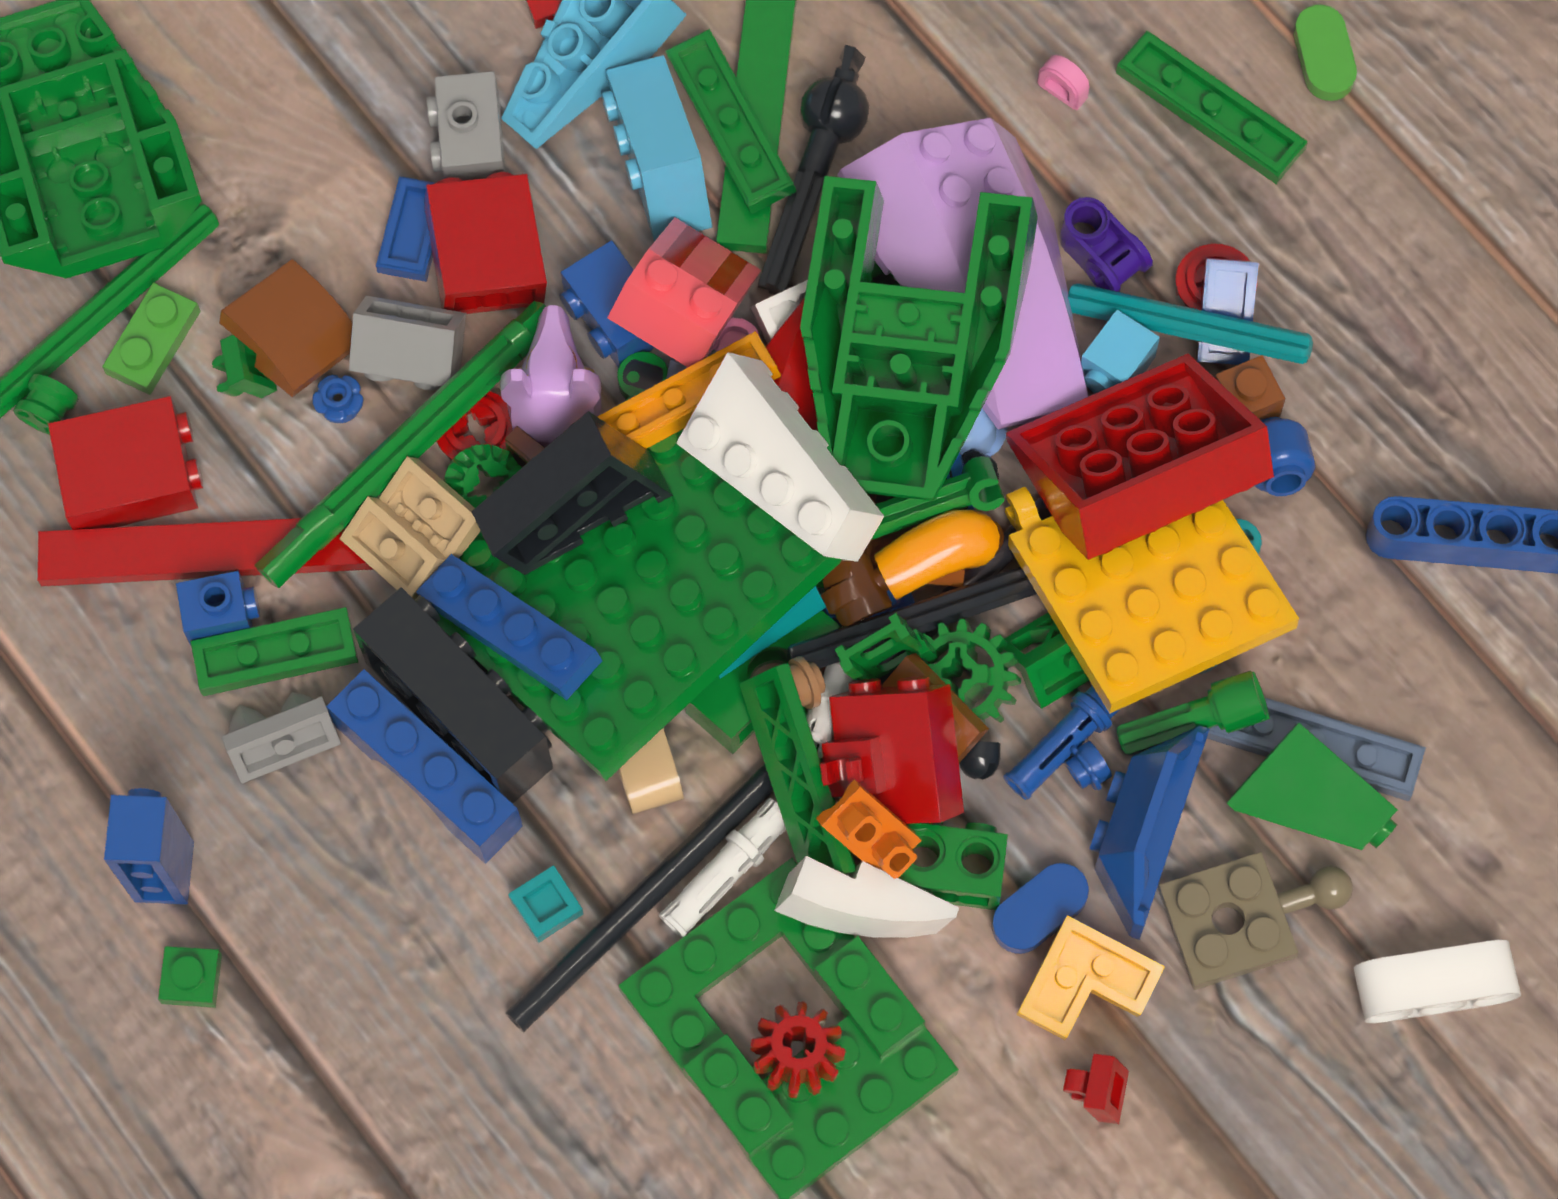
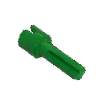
M1247 671L1212 682L1211 689L1207 690V696L1120 724L1117 727V735L1122 750L1125 754L1131 755L1152 748L1199 725L1209 729L1219 726L1221 730L1225 729L1229 734L1270 719L1265 696L1255 672Z

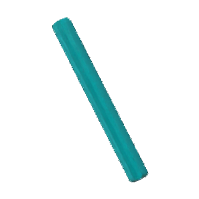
M1079 283L1073 284L1068 294L1072 313L1109 321L1115 311L1119 310L1150 331L1299 364L1308 362L1313 349L1312 336L1308 333Z

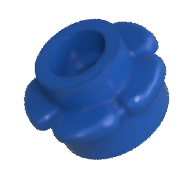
M337 375L327 376L318 383V392H315L312 397L313 406L318 413H322L326 420L333 423H346L355 418L362 408L364 399L359 393L361 386L356 379L347 375L342 378H338ZM336 394L343 396L340 401L333 400Z
M1087 741L1078 748L1074 745L1071 746L1072 758L1066 761L1065 765L1075 782L1081 789L1091 785L1094 790H1101V783L1112 777L1111 770L1102 755L1090 741Z

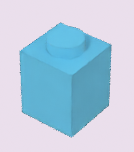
M1116 310L1082 355L1081 364L1086 387L1096 394L1144 373L1156 357L1160 337L1119 310Z

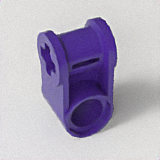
M1091 197L1078 198L1072 201L1066 208L1059 236L1060 244L1064 251L1087 273L1096 287L1120 292V285L1136 272H1146L1153 266L1151 255L1144 244L1134 234L1130 233L1098 199ZM1081 222L1088 223L1095 228L1096 232L1083 234L1077 231L1073 225Z

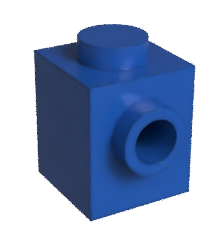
M239 571L176 583L183 632L190 646L193 640L252 628V619L260 618V608L255 587L246 588Z

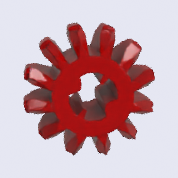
M802 1001L798 1002L795 1015L790 1016L787 1008L780 1004L775 1007L776 1022L766 1018H761L758 1022L757 1029L762 1036L751 1040L750 1051L761 1056L754 1062L753 1069L756 1074L772 1072L767 1083V1087L772 1091L779 1088L781 1083L785 1081L789 1083L788 1096L792 1099L798 1097L800 1084L805 1083L812 1095H816L821 1090L820 1078L834 1082L838 1076V1070L833 1063L844 1060L845 1048L834 1043L841 1038L842 1030L840 1026L823 1028L828 1017V1012L825 1009L817 1011L813 1018L807 1017V1004ZM793 1041L803 1043V1058L797 1059L792 1057L791 1044Z

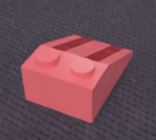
M674 217L649 247L627 279L607 318L684 366L690 367L706 358L761 270Z

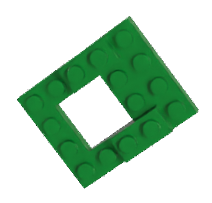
M790 858L618 985L621 994L684 1077L703 1095L728 1128L750 1164L777 1199H794L958 1074L959 1070L927 1030L925 1020L859 936L855 938L851 934L838 933L805 924L774 911L788 874L797 866L793 858ZM780 937L784 938L845 1017L835 1025L840 1026L842 1034L841 1038L834 1044L845 1048L844 1060L833 1063L838 1070L837 1078L834 1082L820 1078L821 1090L816 1095H812L805 1083L800 1084L798 1097L793 1099L788 1096L789 1083L785 1081L774 1091L767 1087L770 1075L762 1080L755 1073L753 1067L727 1034H723L697 1000ZM804 1050L796 1054L794 1058H803Z

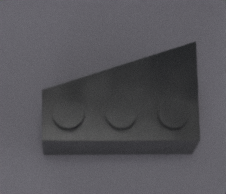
M587 411L472 510V514L492 556L526 575L584 544L581 535L609 520L613 527L628 520L625 512L652 497H655L657 502L660 503L673 496L648 450Z

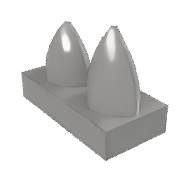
M294 692L286 699L281 713L269 718H265L261 713L252 708L239 705L230 722L229 733L221 736L241 784L341 744L322 696L313 699Z

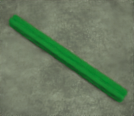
M199 204L165 248L138 256L0 377V418L12 409L19 400L28 395L30 391L27 384L33 374L49 376L153 283L218 228L219 221L214 212L205 204Z

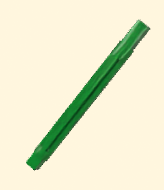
M534 301L516 319H512L301 518L296 523V526L254 565L260 574L270 584L280 588L319 550L325 548L349 525L367 497L377 498L385 490L407 456L419 458L501 380V375L504 372L513 369L527 356L536 332L539 316L546 305Z

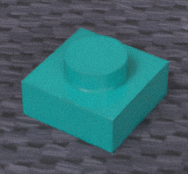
M554 865L508 894L513 906L538 943L584 915L583 908Z

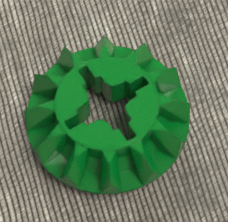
M491 444L474 445L464 449L453 458L445 472L444 482L476 508L488 498L486 495L467 496V493L473 491V487L480 483L478 468L480 471H483L486 477L503 476L504 479L498 482L499 485L492 489L494 492L517 473L522 466L511 456L510 451Z

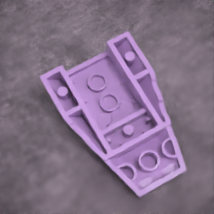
M992 118L906 132L840 169L837 174L838 177L877 182L884 205L875 262L885 275L891 273L899 285L905 287L965 293L980 192L1033 197L1038 220L1031 266L1011 353L983 406V410L997 429H1003L1029 423L1088 397L1055 224L1021 148L1011 133Z

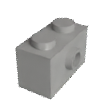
M495 71L435 77L436 96L427 97L430 127H439L440 141L430 142L433 171H443L444 179L454 177L460 178L463 181L483 179L494 173L506 172L500 101Z
M366 296L353 313L349 371L364 373L366 378L374 381L399 379L414 382V385L421 389L438 390L461 368L466 313Z

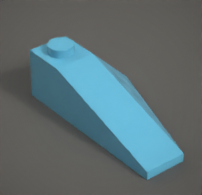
M562 0L553 21L546 20L540 33L544 37V41L534 62L525 66L501 119L535 149L539 148L602 96V92L610 90L606 70L650 58L687 14L672 0Z

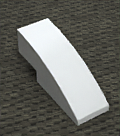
M806 856L788 874L774 910L805 924L838 933L873 938H908L937 934L957 916L959 907L899 878L893 879L888 873L864 861L855 867V872L845 875Z

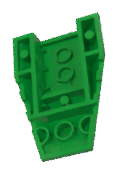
M56 0L1 17L0 256L3 263L68 279L165 248L202 202L175 117L161 103L154 88L140 74L133 59L125 49H122L115 39L114 33L90 0Z

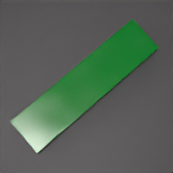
M708 29L666 50L665 52L751 215L797 192L792 179L711 30Z
M1148 30L1117 64L1116 74L1274 184L1281 180L1306 150L1307 140Z

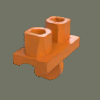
M855 779L847 786L842 798L816 818L824 829L859 859L888 873L893 879L899 878L917 859L913 849L922 841L917 833Z

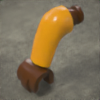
M950 510L915 526L875 553L874 557L878 565L877 567L874 566L866 552H863L858 562L843 559L840 564L823 578L824 592L820 596L829 614H835L842 626H850L892 607V601L887 593L888 590L891 591L897 600L949 573L965 568H976L986 565L994 558L1003 545V530L996 521L992 520L990 516L982 511Z

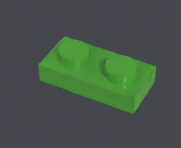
M153 283L102 367L106 375L151 395L201 311L198 303Z

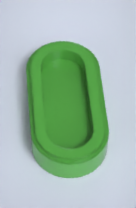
M1313 5L1304 9L1296 21L1294 40L1306 86L1319 99L1326 101L1342 99L1351 92L1357 76V67L1345 21L1342 15L1330 6Z

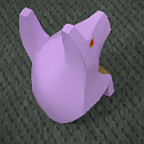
M556 305L546 306L539 316L536 332L522 367L507 370L501 375L500 381L501 397L507 403L512 429L514 430L517 426L520 427L544 448L587 411L595 416H599L602 407L600 378L593 368L583 366L570 331L569 317L562 307Z

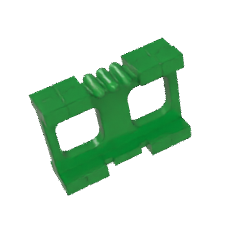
M897 613L889 617L891 624L847 649L841 645L835 649L844 673L854 680L857 678L860 680L880 679L895 670L906 656L914 653L922 656L928 662L936 659L938 655L925 635L917 629L912 630L906 620ZM891 638L889 641L878 646L872 651L862 653L863 651L875 645L876 643L882 641L883 639ZM902 650H907L906 652L894 658L893 660L883 665H878L879 663L883 662L884 660L888 659L894 654Z

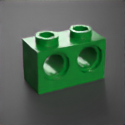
M944 822L907 824L922 840L914 849L919 847L929 848L937 855L938 860L929 867H919L912 864L899 879L953 905L996 910L998 908L1002 891L1008 834L997 833L996 827L983 823H968L965 825V829L943 826ZM971 854H980L990 861L992 867L985 873L974 874L965 869L962 861Z

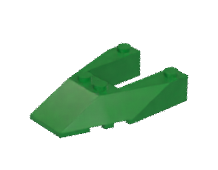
M825 176L800 325L809 369L810 387L813 392L818 421V432L828 443L827 449L838 464L845 466L866 493L935 501L1011 353L1030 271L1038 220L1033 197L980 192L965 293L871 283L884 205L876 181Z

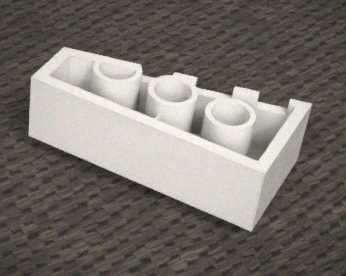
M727 352L676 444L821 555L858 562L883 520L884 515L845 466L838 464L828 451L827 447L829 445L817 430H812L797 411L799 409L798 405L788 392L781 391L771 378L773 373L762 360Z

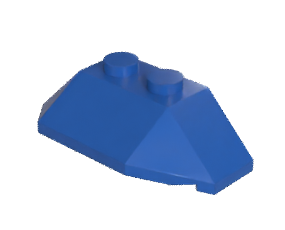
M1199 725L1131 757L1126 773L1116 770L1106 801L1116 805L1110 822L1099 819L1089 850L1099 853L1094 870L1129 937L1138 940L1141 938L1210 730L1209 728Z

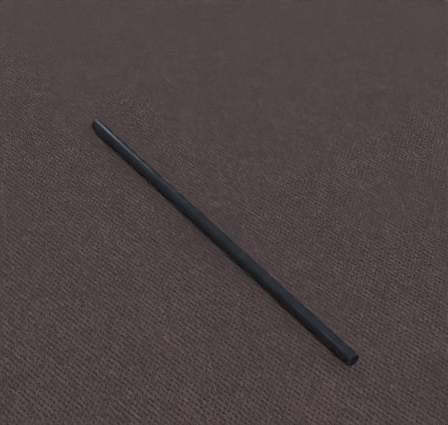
M1040 496L1035 501L1042 521L1052 515ZM1012 524L1003 532V545L992 560L986 565L965 569L963 586L997 575L1015 558L1008 546L1009 535L1017 532ZM947 586L941 593H944V592H947V591H950V590H953V589H956V588H959V587H956V586ZM938 628L922 634L932 638L938 632ZM902 650L894 654L893 656L889 657L888 659L884 660L878 665H883L893 660L894 658L903 654L907 650ZM893 671L880 678L881 685L888 679V677L893 673ZM765 763L505 1012L517 1028L524 1033L773 792Z

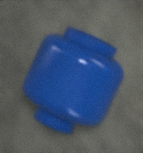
M1269 417L1262 420V422L1268 429L1274 477L1255 485V487L1273 496L1292 495L1305 486L1316 468L1306 429L1299 422L1280 417Z

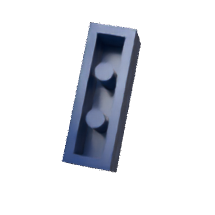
M144 788L130 789L128 795H111L104 861L135 903L188 905L194 841L167 797H161L162 794L158 791Z

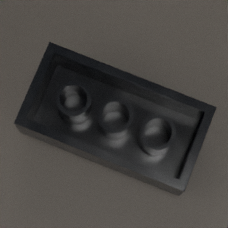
M401 587L353 628L366 664L425 725L512 804L515 803L553 769L549 752L552 744L545 736V733L548 731L547 726L529 707H525L521 711L508 697L512 694L510 687L493 669H490L485 674L472 660L476 657V653L460 634L454 632L449 637L437 623L441 620L439 614L423 596L419 595L414 600Z

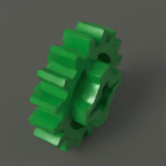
M959 619L955 632H952L943 622L938 624L940 637L935 640L927 635L925 637L933 646L938 657L949 649L948 653L937 664H934L937 658L928 662L919 655V657L945 684H950L951 690L985 725V719L990 716L1001 723L1004 717L998 709L1002 703L1015 705L1017 702L1007 692L1009 686L1021 684V678L1016 673L1008 671V668L1013 667L1019 662L1017 656L1013 652L1001 654L1008 642L1000 634L989 640L991 629L984 623H980L974 633H972L971 626L965 619ZM975 646L985 650L990 655L994 667L977 663L978 653L975 651ZM963 668H965L972 674L971 679H964L961 688H958L952 682L953 677H960L963 673ZM987 692H991L983 703L975 707L977 701Z

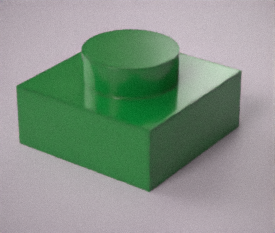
M165 946L158 995L160 1003L165 1005L216 1008L222 961L221 952L217 949Z

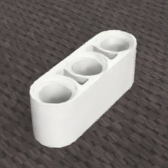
M1492 940L1377 958L1362 962L1353 967L1366 1023H1383L1497 1005L1512 1001L1521 996L1511 949L1507 940Z

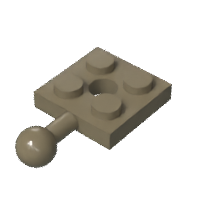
M1259 852L1159 884L1158 891L1193 990H1197L1297 958L1299 952L1285 914L1314 904L1328 910L1341 908L1350 900L1353 884L1351 878L1344 870L1334 866H1327L1316 871L1308 885L1277 894L1263 854ZM1222 908L1235 909L1241 914L1244 925L1234 934H1223L1213 925L1212 917L1214 913Z

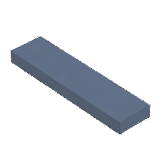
M1265 698L1270 719L1229 734L1225 729L1221 730L1219 726L1209 730L1207 739L1267 757L1295 724L1299 722L1377 792L1410 801L1426 749V747L1268 698Z

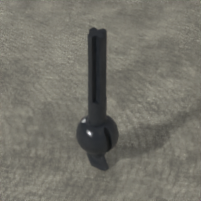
M845 45L840 56L842 65L836 68L834 76L818 78L808 86L802 96L800 117L803 127L810 133L793 182L797 192L788 196L758 282V287L768 290L770 294L776 295L789 288L822 193L824 177L828 176L838 144L851 142L860 135L867 124L869 103L864 91L856 85L859 78L858 72L863 66L866 57L856 47Z

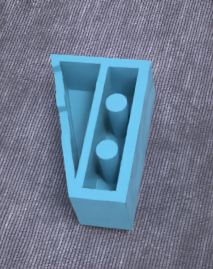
M662 55L606 70L610 91L601 93L605 112L609 122L615 120L618 122L617 126H613L616 144L620 156L628 155L629 160L625 161V167L632 190L638 189L653 240L655 241L674 217L697 231L713 228L701 156L665 56Z

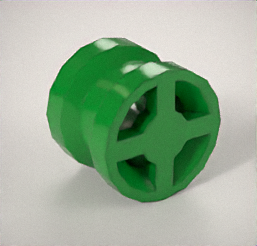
M33 374L27 384L30 392L26 399L17 402L13 412L30 427L50 435L48 423L63 420L62 418L66 411L72 410L79 398L73 390L61 382L42 374Z

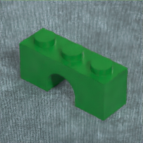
M820 611L721 679L717 677L686 706V714L730 753L734 754L754 733L739 683L751 678L759 668L767 664H787L788 647L791 644L838 629L840 625L825 612Z

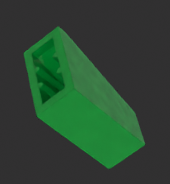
M1299 722L1295 724L1226 801L1234 811L1362 850L1368 843L1377 848L1398 825L1391 819L1398 809Z

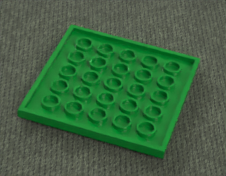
M636 390V391H635L629 398H627L625 401H627L628 399H630V398H632V397H634V396L640 394V392H638V391ZM684 429L646 449L653 456L673 496L660 503L657 502L655 497L642 502L625 512L628 520L613 527L609 520L581 535L584 544L526 575L492 556L481 532L459 557L461 561L596 649L603 661L568 700L553 692L439 614L441 620L437 622L449 637L454 632L460 634L476 653V657L472 660L486 673L493 669L510 687L511 696L524 708L529 707L558 739L605 781L842 562L841 559L821 555L676 444Z

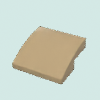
M407 456L379 498H366L339 539L396 590L402 587L415 600L418 597L416 591L451 554L459 559L481 530L472 514V510L475 508L418 458Z

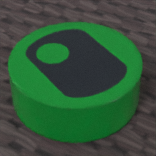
M637 352L625 358L620 364L617 373L618 386L622 396L627 399L636 390L641 393L667 379L668 368L665 362L659 356L650 352Z

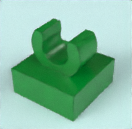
M233 334L220 340L222 354L213 360L212 366L215 369L226 372L227 381L216 386L217 392L232 397L239 396L245 392L259 398H264L277 391L276 384L255 368L257 354Z

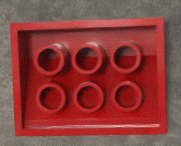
M1188 353L1005 433L1009 446L1062 533L1088 560L1106 554L1116 547L1145 534L1153 533L1163 526L1192 513L1200 512L1212 504L1239 492L1247 491L1253 486L1274 477L1267 426Z

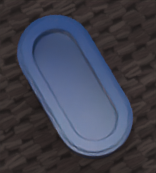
M1057 863L1046 867L1003 901L995 911L992 931L997 943L1003 949L1016 954L1028 953L1040 946L1060 929L1067 915L1074 918L1085 907L1089 887L1084 874L1072 865Z

